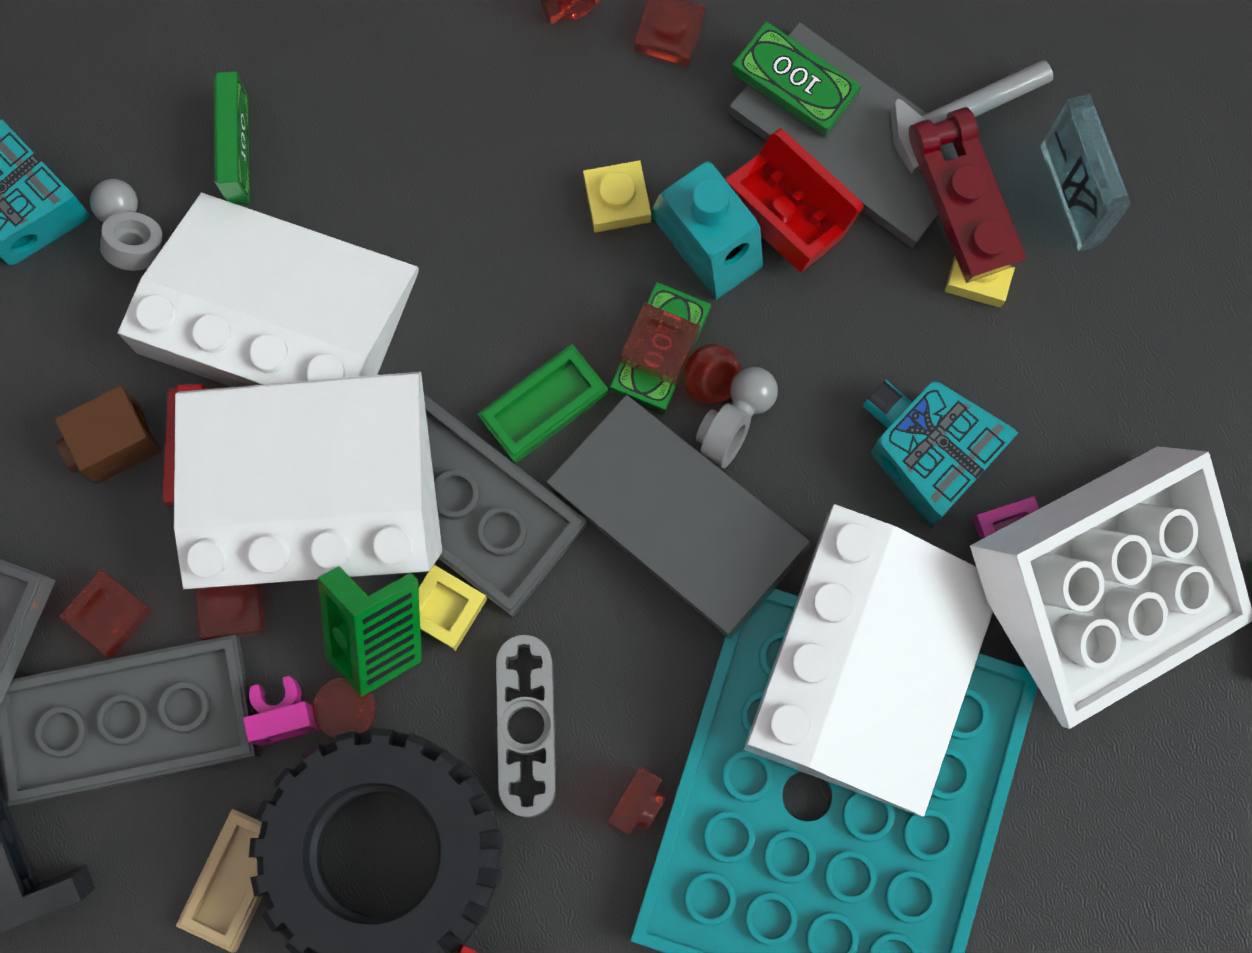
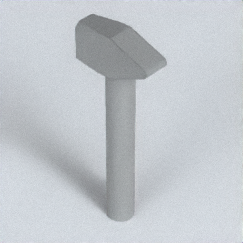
M1041 60L923 116L918 114L903 100L897 99L890 110L893 144L910 173L914 174L921 170L909 140L910 125L927 119L931 120L933 124L946 120L949 112L963 107L970 108L975 117L1053 81V71L1049 63ZM940 146V151L942 153V156H944L945 153L942 147Z

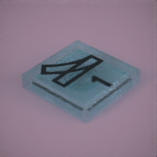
M1088 93L1066 100L1041 145V150L1078 251L1100 246L1131 205L1091 94Z

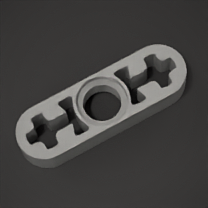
M518 635L510 638L501 646L496 659L498 790L503 805L510 812L520 817L532 818L546 812L556 796L553 660L548 647L540 639L530 635ZM530 648L534 659H542V668L533 669L530 677L532 692L544 688L545 698L543 701L532 697H519L507 702L508 690L520 692V677L517 671L507 667L509 660L518 659L519 649ZM524 708L536 710L544 720V731L541 737L530 744H521L514 741L508 730L509 720L512 715ZM546 750V763L532 761L534 780L545 783V794L535 795L533 806L523 807L521 797L511 795L510 793L511 784L521 782L522 763L518 761L508 765V752L533 755Z

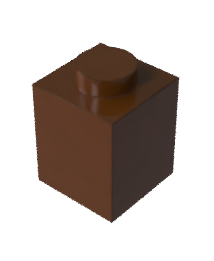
M121 385L54 418L63 436L62 439L56 441V446L64 463L72 473L80 471L96 484L162 451L137 400Z

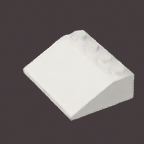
M201 192L142 276L118 330V334L137 354L231 387L378 375L419 269L417 266Z
M421 371L177 392L175 394L174 532L183 589L316 580L319 576L338 566L349 577L430 571L442 553Z
M1157 446L970 545L989 606L1062 727L1068 729L1252 622V607L1210 454L1206 451Z
M834 504L825 520L743 750L924 817L993 613L987 602L977 567L896 526Z

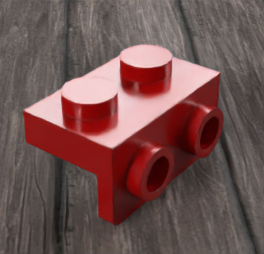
M781 128L770 135L760 154L725 179L756 218L760 226L761 237L800 273L843 239L864 207L863 203Z

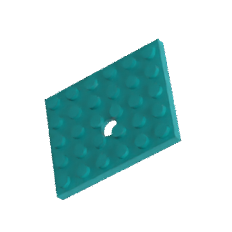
M774 589L731 639L725 636L630 941L664 953H965L1038 688L1027 668L978 654L924 817L826 781L831 791V803L827 812L815 821L798 820L785 808L782 794L787 780L792 775L801 771L743 750L798 598L796 595Z

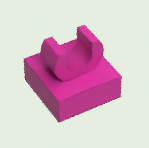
M286 676L282 678L285 697L277 705H269L267 703L263 686L257 684L250 687L249 699L251 705L259 713L243 718L248 743L262 747L321 731L315 707L305 701L300 702L301 688L293 677Z

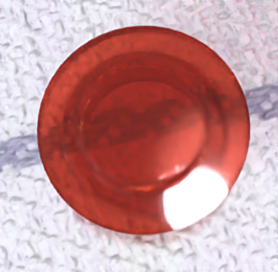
M715 343L706 344L698 348L686 363L683 375L685 389L691 397L703 403L725 401L731 397V383L733 378L741 371V367L735 355L728 348Z
M344 677L333 679L323 685L313 703V716L317 726L332 738H335V735L352 730L358 733L366 732L373 723L376 714V702L372 692L360 697Z

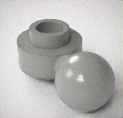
M119 179L101 181L91 192L90 207L95 217L103 222L100 240L102 256L110 264L120 269L136 271L149 268L161 251L162 230L152 218L136 212L138 207L137 195L128 183Z
M748 367L737 373L730 387L733 403L725 404L719 412L711 409L704 417L698 429L696 441L702 444L700 453L709 461L722 468H726L740 450L748 433L752 416L769 410L777 399V382L773 375L763 368Z

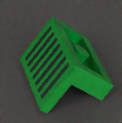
M340 566L318 577L326 660L360 697L422 662L418 579L412 573L405 575L370 596Z

